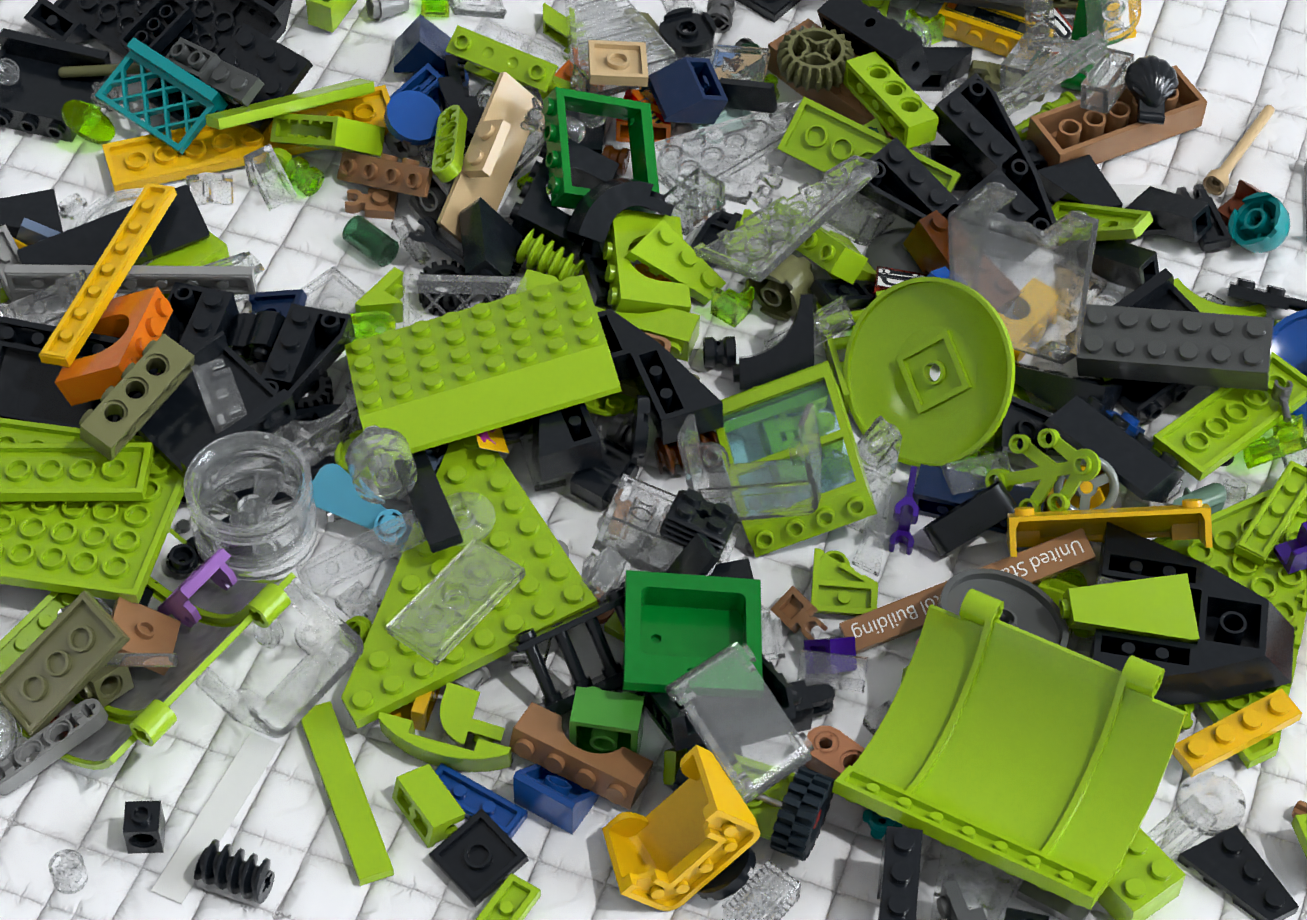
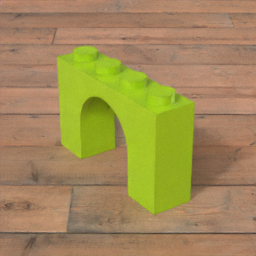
M622 210L614 218L603 248V259L607 260L605 281L609 282L610 285L607 302L608 305L612 306L613 311L621 313H647L675 308L690 312L692 306L689 284L659 281L646 277L634 268L629 259L625 258L662 219L683 238L680 217Z

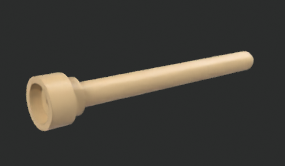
M1266 105L1221 167L1211 170L1204 178L1203 186L1207 192L1213 195H1221L1229 185V174L1274 114L1275 109L1272 105Z

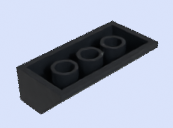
M1092 395L1088 398L1075 396L1046 420L1044 424L1050 429L1057 430L1060 437L1077 450L1091 449L1098 457L1106 460L1114 468L1119 482L1142 500L1163 503L1185 473L1177 466L1179 461L1166 451H1163L1162 454L1152 447L1155 443L1149 437L1140 432L1137 435L1128 429L1129 422L1115 413L1113 416L1109 415L1103 410L1106 405Z

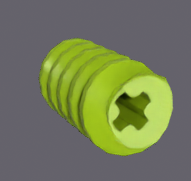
M532 229L527 234L518 249L517 263L522 264L527 260L526 269L533 270L537 267V272L555 276L559 281L579 274L585 260L582 259L575 265L573 263L574 253L564 258L565 248L562 246L556 252L553 251L555 243L553 240L544 245L545 235L543 233L536 239L533 238L535 229Z

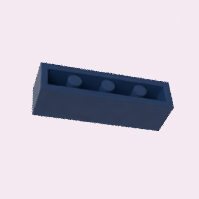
M921 464L913 492V499L919 507V514L938 518L987 488L985 478L969 473L942 469L938 466ZM1014 485L1009 493L1017 506H1019L1023 499L1030 498L1035 488ZM1030 502L1027 505V507H1033ZM1044 502L1041 505V512L1043 511ZM1007 518L987 530L1007 534Z

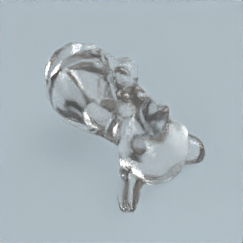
M533 97V108L525 114V120L520 126L523 130L544 133L545 118L541 111L543 108L539 99ZM566 116L568 138L580 143L585 137L586 130L584 124L573 116Z

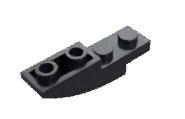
M452 54L445 55V77L438 78V99L442 112L452 105H459L466 114L468 121L465 147L468 149L484 112V107H479L477 96H469L468 86L463 87L462 82H465L464 66L458 65L456 56Z

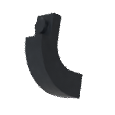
M630 178L612 179L597 185L580 200L572 213L566 231L605 243L612 221L622 210L631 206H640L671 217L675 205L665 202V195L652 191L654 184Z

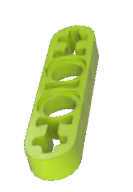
M452 105L446 108L437 120L432 171L442 183L449 182L457 177L463 166L468 118L459 105Z

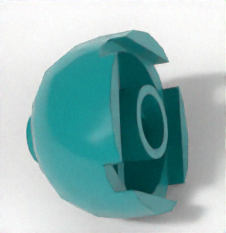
M1256 192L1245 197L1242 200L1244 204L1239 210L1234 209L1231 213L1228 223L1231 237L1239 246L1253 253H1267L1276 249L1284 242L1289 233L1290 219L1288 211L1278 198L1267 192Z

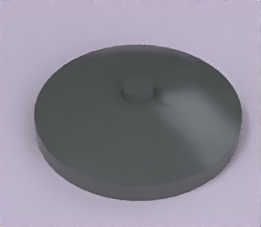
M984 568L966 570L950 578L939 596L938 607L959 615L965 595L973 588L1004 601V609L1000 617L1001 621L1065 648L1068 644V625L1066 619H1062L1057 604L1040 588L1014 574Z

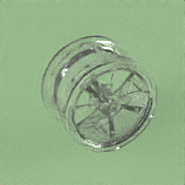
M259 431L238 432L221 437L208 444L191 461L184 478V493L188 512L191 516L195 546L203 561H206L218 549L223 548L231 556L225 563L233 570L238 580L259 581L289 572L309 555L317 540L318 518L313 499L311 469L305 455L296 445L272 433ZM254 488L253 494L244 496L240 500L234 494L244 489ZM279 491L286 493L294 499L291 504L278 509L270 503ZM211 511L229 514L230 523L216 519L210 515Z

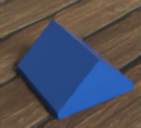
M538 764L516 771L513 777L515 804L572 835L600 796L548 771Z

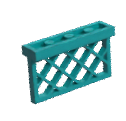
M133 37L127 44L130 51L97 91L95 97L182 155L206 125L205 115L215 113L216 111H224L228 104L218 91ZM133 62L140 65L139 75L127 77L126 71ZM160 78L162 88L148 91L147 80ZM141 82L142 93L128 95L127 84ZM122 86L123 97L115 99L107 97L112 88ZM180 91L183 102L169 105L168 94ZM162 95L163 106L149 109L148 98ZM143 100L144 111L131 113L129 103ZM201 105L206 108L200 117L190 119V107ZM183 109L184 120L170 123V112ZM164 113L165 125L152 127L150 116ZM185 127L186 134L179 143L173 141L171 130Z

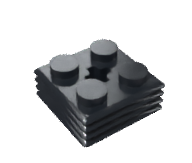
M692 489L686 491L679 490L659 533L662 537L685 547L696 533H704L721 557L738 519V515L727 504H714L703 499L702 494Z

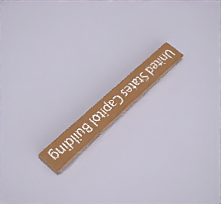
M1083 528L1021 551L1017 553V557L1009 556L981 568L1005 571L1035 584L1094 561L1096 555ZM948 581L839 623L843 637L855 636L856 654H859L922 629L928 607L931 604L937 606L939 596Z

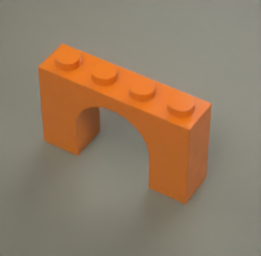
M158 286L113 298L92 332L120 339L99 353L75 359L70 367H62L54 383L71 406L101 399L108 387L111 385L115 387L122 380V373L132 362L136 364L143 357L142 352L147 344L152 340L157 341L160 338L173 309L169 300L164 297Z

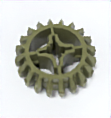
M813 24L811 28L807 29L801 26L799 31L792 29L789 35H784V39L778 47L777 64L780 75L786 78V83L793 82L795 88L802 86L806 92L809 89H815L818 93L823 88L830 91L832 86L840 87L844 80L846 60L854 58L855 55L851 41L845 39V34L837 35L836 29L829 31L826 30L825 25L822 28H816Z

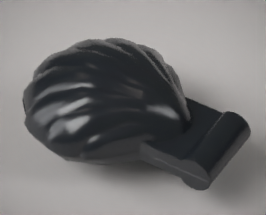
M1156 56L1140 57L1128 66L1124 78L1128 90L1138 100L1137 122L1163 125L1165 121V101L1176 92L1175 89L1179 85L1176 70L1166 60L1159 59Z

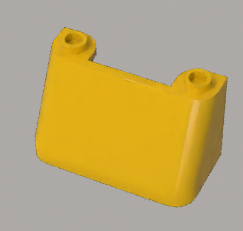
M695 745L680 761L682 773L688 779L646 817L634 812H622L602 828L620 894L662 911H671L684 905L756 843L761 834L756 818L714 754L699 745Z

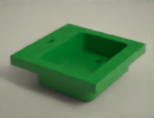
M626 570L623 690L761 699L763 693L761 580Z

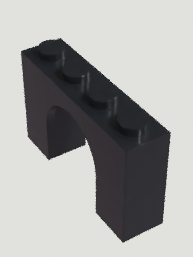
M568 138L572 186L593 189L597 185L613 179L619 163ZM545 141L538 155L543 160L542 162L536 160L529 174L533 181L532 183L526 181L518 196L523 199L522 204L516 202L508 218L513 220L511 226L523 236V239L532 229H535L534 239L543 233L545 235L544 245L553 240L555 241L553 251L556 252L563 246L565 248L563 257L566 258L571 253H574L575 260L586 237L566 231L571 215L552 206L546 191L549 182V167L546 166L547 143Z
M1152 186L1148 187L1125 208L1150 211L1153 222L1138 238L1147 235L1163 234L1196 243L1212 228L1209 203ZM1136 239L1089 241L1080 249L1084 274L1133 290L1159 273L1157 253L1130 244Z
M887 826L879 868L877 899H880L878 920H916L923 830Z

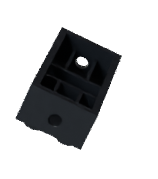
M828 0L817 10L822 27L825 25L826 30L829 31L836 29L837 35L845 34V39L851 41L852 49L859 56L875 51L899 77L904 79L905 83L913 91L931 76L927 64L928 59L922 47L923 41L921 37L914 31L909 32L904 29L895 19H888L883 16L877 8L869 7L861 0Z

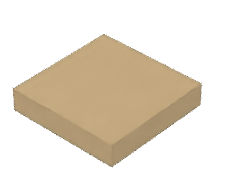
M588 40L589 84L647 87L649 77L646 42Z

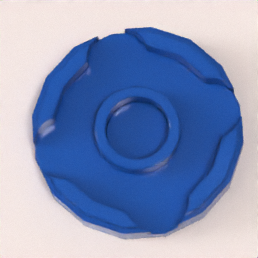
M406 90L398 92L391 97L385 108L384 121L388 131L401 142L405 140L411 142L410 145L419 146L428 144L435 139L437 120L441 111L431 97L419 91Z

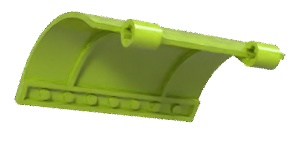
M973 588L965 595L959 615L931 604L928 607L914 654L892 704L871 741L852 766L849 765L834 781L832 792L844 797L851 803H857L876 812L879 816L890 818L910 829L923 830V834L938 840L945 846L958 849L971 855L978 861L991 864L1011 876H1017L1044 891H1050L1061 896L1074 905L1083 906L1091 910L1112 880L1141 827L1163 778L1187 713L1154 698L1162 683L1165 669L1131 655L1126 661L1123 670L1119 671L1001 621L1000 617L1004 609V601Z

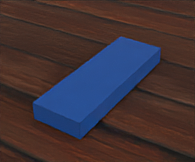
M443 763L435 770L441 781L466 813L465 818L467 820L480 809H483L512 839L527 819V810Z

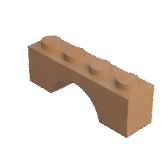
M531 702L513 727L509 744L511 752L519 757L538 764L548 771L568 779L580 787L588 789L628 810L632 808L646 787L654 761L625 747L603 754L587 752L576 747L567 739L563 732L562 716Z

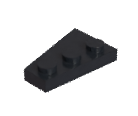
M1236 825L1179 854L1178 862L1186 868L1191 866L1204 876L1203 880L1213 888L1218 886L1233 898V903L1256 920H1284L1296 914L1299 908L1298 904Z

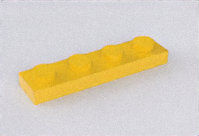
M1281 688L1177 742L1172 754L1192 778L1300 720L1302 712Z

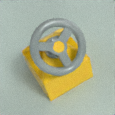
M1099 457L1101 460L1100 472L1093 480L1082 481L1070 500L1068 510L1113 508L1119 493V480L1114 468L1106 460ZM1082 459L1080 466L1081 470L1084 471L1086 466L1082 464H1086V462ZM1070 475L1058 478L1045 499L1043 512L1050 511L1047 505L1049 496L1054 493H1060ZM1058 497L1056 499V507L1059 509L1062 506V500ZM1094 540L1092 542H1102V540Z

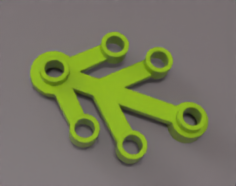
M1042 429L1038 433V443L1043 448H1054L1067 462L1056 463L1033 445L1027 435H1013L1009 440L1010 450L1016 454H1024L1039 467L1014 472L1003 468L992 469L985 478L986 487L994 484L995 477L997 476L999 481L1001 480L1008 492H1010L1014 485L1041 480L1030 498L1023 499L1018 507H1027L1030 502L1035 512H1041V505L1058 478L1070 475L1060 493L1050 495L1047 500L1050 511H1067L1070 507V500L1082 481L1093 480L1101 470V460L1093 450H1076L1064 441L1055 429ZM1048 433L1052 435L1050 444L1046 442V435ZM1020 438L1023 441V447L1021 449L1017 447V441ZM1082 459L1086 462L1084 471L1081 470L1080 466ZM1058 497L1062 500V506L1059 509L1056 507V499Z

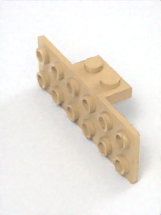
M501 72L498 76L464 156L462 170L455 178L437 220V224L460 243H462L459 214L463 209L481 197L497 212L541 107V102L507 72Z

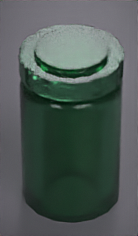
M354 216L343 229L342 238L381 267L389 265L398 254V242L362 216Z

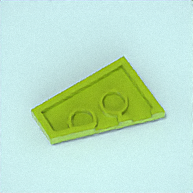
M664 219L625 256V258L632 262L638 260L648 266V271L655 276L661 274L675 283L689 284L690 296L704 305L726 284Z

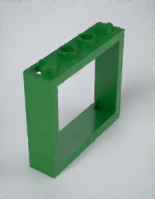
M555 87L544 98V108L541 111L545 118L543 137L547 143L546 166L549 167L548 189L551 191L552 206L575 209L580 200L591 190L589 188L572 186L566 110L628 120L633 179L654 184L652 191L659 193L651 103ZM631 206L624 209L646 213H656L654 211L648 210L640 206Z

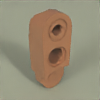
M822 725L808 732L805 738L804 761L808 769L836 780L849 765L852 766L865 749L840 730L832 726Z

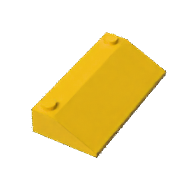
M1202 499L1182 500V505L1047 512H1035L1034 507L1014 508L1015 513H1007L1006 539L1010 557H1017V548L1034 547L1080 528H1083L1088 541L1102 540L1107 522L1145 538L1199 539L1206 548H1213L1211 507L1208 504H1202Z

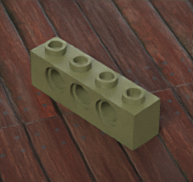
M163 334L157 341H150L142 352L143 357L136 364L133 362L129 364L122 373V380L115 387L112 385L108 387L100 399L101 403L94 410H87L80 419V439L110 461L117 456L194 370L195 355L166 334ZM151 369H160L164 373L155 376L151 375L148 371H150ZM136 391L140 392L143 396L133 399L128 394ZM114 414L122 417L117 422H111L106 418Z

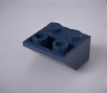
M683 57L648 75V85L664 122L714 125L728 102L709 58Z

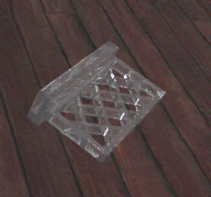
M403 274V327L413 325L418 320L422 321V316L434 305L443 315L447 312L437 303L446 293L454 294L462 302L454 311L457 312L464 306L471 308L468 302L476 294H484L490 301H495L489 294L502 295L499 298L501 299L509 294L527 291V277ZM410 293H423L431 303L418 314L410 306ZM428 293L441 294L434 300ZM459 294L471 295L466 300H464ZM410 312L416 317L411 323Z

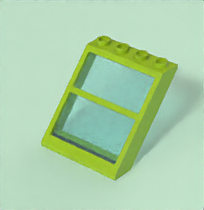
M828 360L720 400L723 402L724 427L716 429L743 528L755 557L877 514L842 396Z

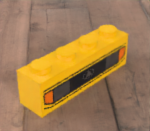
M944 2L938 12L935 33L1039 68L1051 47L1054 27L1002 10Z

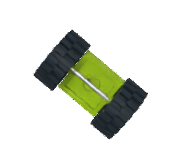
M727 737L699 745L714 754L756 818L761 833L760 837L771 841V849L801 861H806L811 850H813L816 839L819 837L821 827L824 825L826 814L829 811L830 802L834 794L832 789L835 779L805 767H800L798 772L793 773L736 751L735 740ZM693 747L687 748V752H689ZM681 767L678 769L676 781L673 783V792L688 779L682 773Z

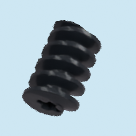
M214 839L209 847L204 849L198 859L194 871V879H202L208 885L215 883L216 887L221 890L228 888L232 894L241 893L243 898H254L255 902L263 903L274 883L275 873L270 870L271 860L265 858L260 866H258L257 854L252 853L248 860L245 861L244 849L240 848L234 856H231L232 845L226 844L220 852V841Z

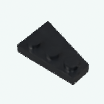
M1012 396L1006 416L995 432L994 451L1013 453L1009 448L1010 438L1015 434H1025L1030 438L1031 443L1046 455L1062 456L1054 448L1041 447L1037 440L1038 433L1042 429L1049 428L1044 423L1053 413ZM1048 433L1046 435V442L1050 444L1052 435ZM1021 438L1017 441V447L1019 449L1023 447V441Z

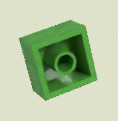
M577 686L569 721V741L576 747L591 753H610L625 747L639 754L643 736L645 696L627 691L620 693L602 690L598 687L586 688Z

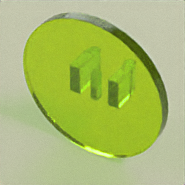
M69 100L63 105L61 109L62 118L66 125L78 136L96 144H107L112 141L115 136V129L110 119L101 111V107L80 100Z

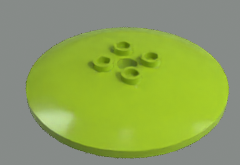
M919 277L891 286L866 307L858 318L848 340L843 369V377L850 394L848 406L855 423L867 440L880 452L895 461L920 467L921 464L945 466L969 457L983 447L1000 427L1010 406L1014 391L1015 357L1012 342L1003 320L996 309L980 293L955 280L940 277ZM934 364H937L940 368V376L936 381H933L930 377V368Z

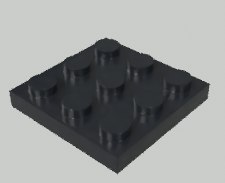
M245 23L219 57L221 60L258 77L264 83V86L250 104L292 95L313 66L305 57ZM225 100L228 105L224 110H229L244 105H241L239 103L235 105ZM273 117L247 123L246 125L263 134L273 121Z

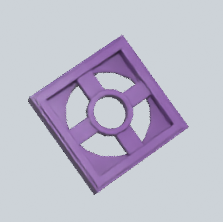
M223 548L218 549L178 586L158 607L157 611L167 616L172 614L182 624L191 628L202 617L197 608L188 599L209 578L226 591L238 581L233 570L225 563L231 556Z

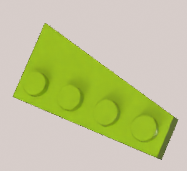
M1057 201L1051 208L1060 231L1044 244L1137 239L1153 222L1150 211Z

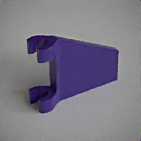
M911 466L906 495L894 507L893 519L894 521H899L898 530L890 536V552H894L895 545L898 543H903L907 546V555H910L913 551L914 538L910 533V525L916 524L919 516V507L913 499L917 466Z

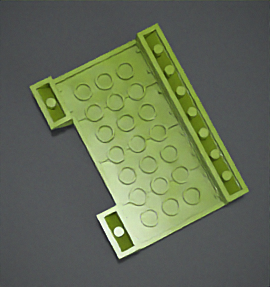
M584 274L567 277L556 283L540 285L532 290L518 294H509L495 301L479 303L471 308L457 312H448L437 318L418 321L410 326L396 330H387L382 334L369 338H360L352 343L345 344L358 413L373 465L622 392L610 349Z

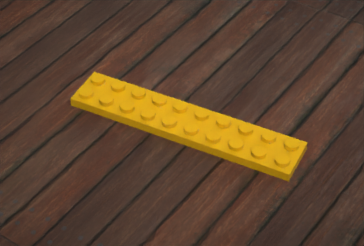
M382 85L375 87V91L371 94L288 114L339 116L385 127L386 135L389 131L384 121V113L390 101V96L386 86ZM272 122L263 134L246 124L222 130L209 127L206 124L182 155L151 134L102 144L115 193L143 188L147 183L162 184L264 162L265 156L275 147L282 148L291 155L322 149L270 142ZM185 127L171 130L173 141L179 143L186 134Z

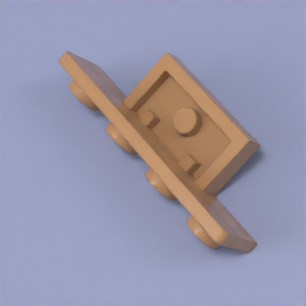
M343 151L337 179L427 198L433 171L430 168L419 166V161L403 158L401 163L397 162L398 157L381 153L380 158Z

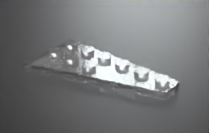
M853 155L824 172V178L812 185L806 182L798 187L799 193L788 199L782 196L747 216L740 227L733 231H728L727 229L717 234L718 239L707 246L703 242L695 246L696 256L755 281L762 282L880 172L877 162Z

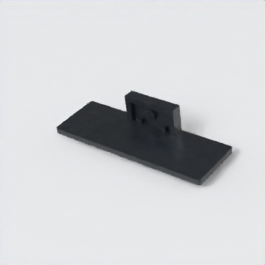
M188 185L175 188L176 197L134 265H142L145 262L210 237L209 230ZM133 205L18 249L19 259L22 264L96 265ZM67 293L34 294L38 303H44Z

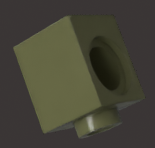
M115 655L79 692L80 696L84 700L90 698L97 699L105 707L133 689L135 686L127 661Z

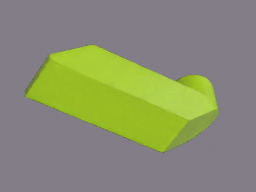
M544 3L543 33L566 47L564 54L568 60L570 58L574 61L579 60L584 56L583 28Z

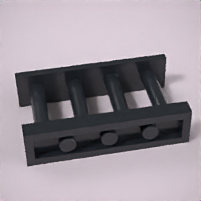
M624 587L607 592L605 600L537 632L534 631V628L525 630L515 636L516 642L508 645L512 652L519 653L525 651L544 695L541 698L542 703L538 704L539 706L562 715L572 710L577 686L586 688L598 687L606 691H613L623 686V664L621 665L620 662L615 661L597 616L615 609L624 630ZM584 622L604 667L601 669L602 674L593 679L585 675L567 630ZM554 636L574 681L571 683L573 688L563 693L555 689L537 644Z

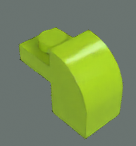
M447 682L440 705V720L448 737L461 746L465 745L468 734L474 735L473 741L476 743L478 739L501 743L505 728L473 719L480 692Z

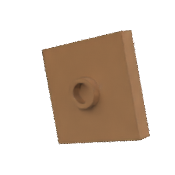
M119 597L114 604L111 618L126 633L130 640L116 656L165 675L170 667L181 621L142 604L131 603Z

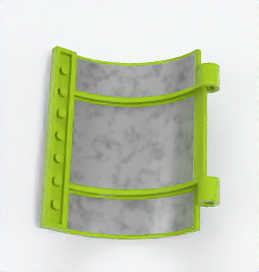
M171 527L146 587L154 591L148 607L156 611L190 575H180L172 572L166 565L167 555L174 546L178 544L187 545V541ZM200 558L198 567L203 563V561ZM291 572L286 577L278 580H260L240 575L237 577L238 581L227 591L217 586L209 578L188 599L197 608L202 618L191 628L181 623L170 667L166 674L161 675L125 660L127 661L135 687L104 707L108 714L106 724L60 759L82 768L103 770L113 765L137 739L147 746H153L177 721L175 713L169 706L252 621L262 628H268L290 605V598L284 589L296 576ZM51 591L0 640V676L79 595ZM94 597L111 616L116 600ZM78 693L50 723L82 702L84 699ZM0 702V718L25 738L29 739L32 737L28 735ZM68 731L60 733L54 741L64 739Z

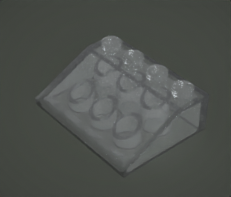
M623 473L592 548L598 550L606 557L617 558L629 563L637 570L665 573L685 548L683 545L662 537L659 533L676 495ZM736 521L721 558L716 564L730 561L742 522ZM715 565L706 576L711 575L715 568Z

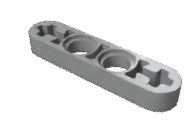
M93 698L83 700L0 759V795H7L15 791L99 731L108 720V714L102 704ZM68 731L64 739L54 741L60 733ZM39 752V755L34 760L25 762L30 754Z

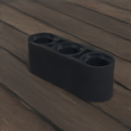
M1000 480L934 519L923 528V531L939 555L943 556L1006 519L1007 513H1014V508L1018 506Z

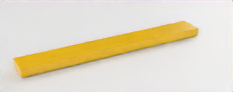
M152 183L145 185L39 353L42 363L64 367L72 365L177 194L173 186Z

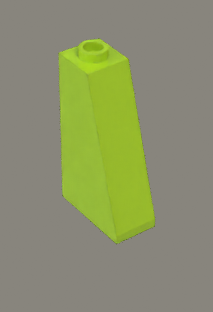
M1188 573L1068 588L1062 595L1063 599L1059 600L1060 614L1062 619H1067L1068 628L1095 632L1097 628L1195 644L1200 639Z

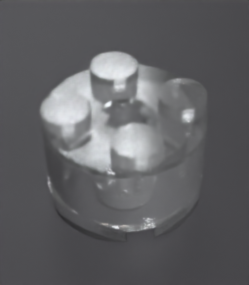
M372 425L366 427L363 433L356 437L349 445L345 455V462L358 495L365 501L374 504H385L387 499L396 497V500L405 497L414 488L417 482V467L410 446L401 433Z

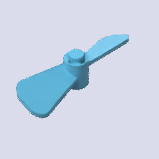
M330 463L320 468L309 488V497L315 507L373 530L382 543L388 546L397 545L404 551L413 526L407 524L401 512L395 509H386L340 465Z

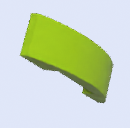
M384 712L379 713L378 720L384 735L401 750L423 762L437 767L443 763L453 770L463 772H486L511 767L513 761L511 747L478 739L474 751L415 735L413 720Z

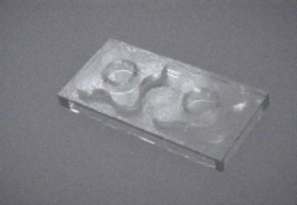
M474 537L385 626L387 633L437 666L526 575L525 569Z

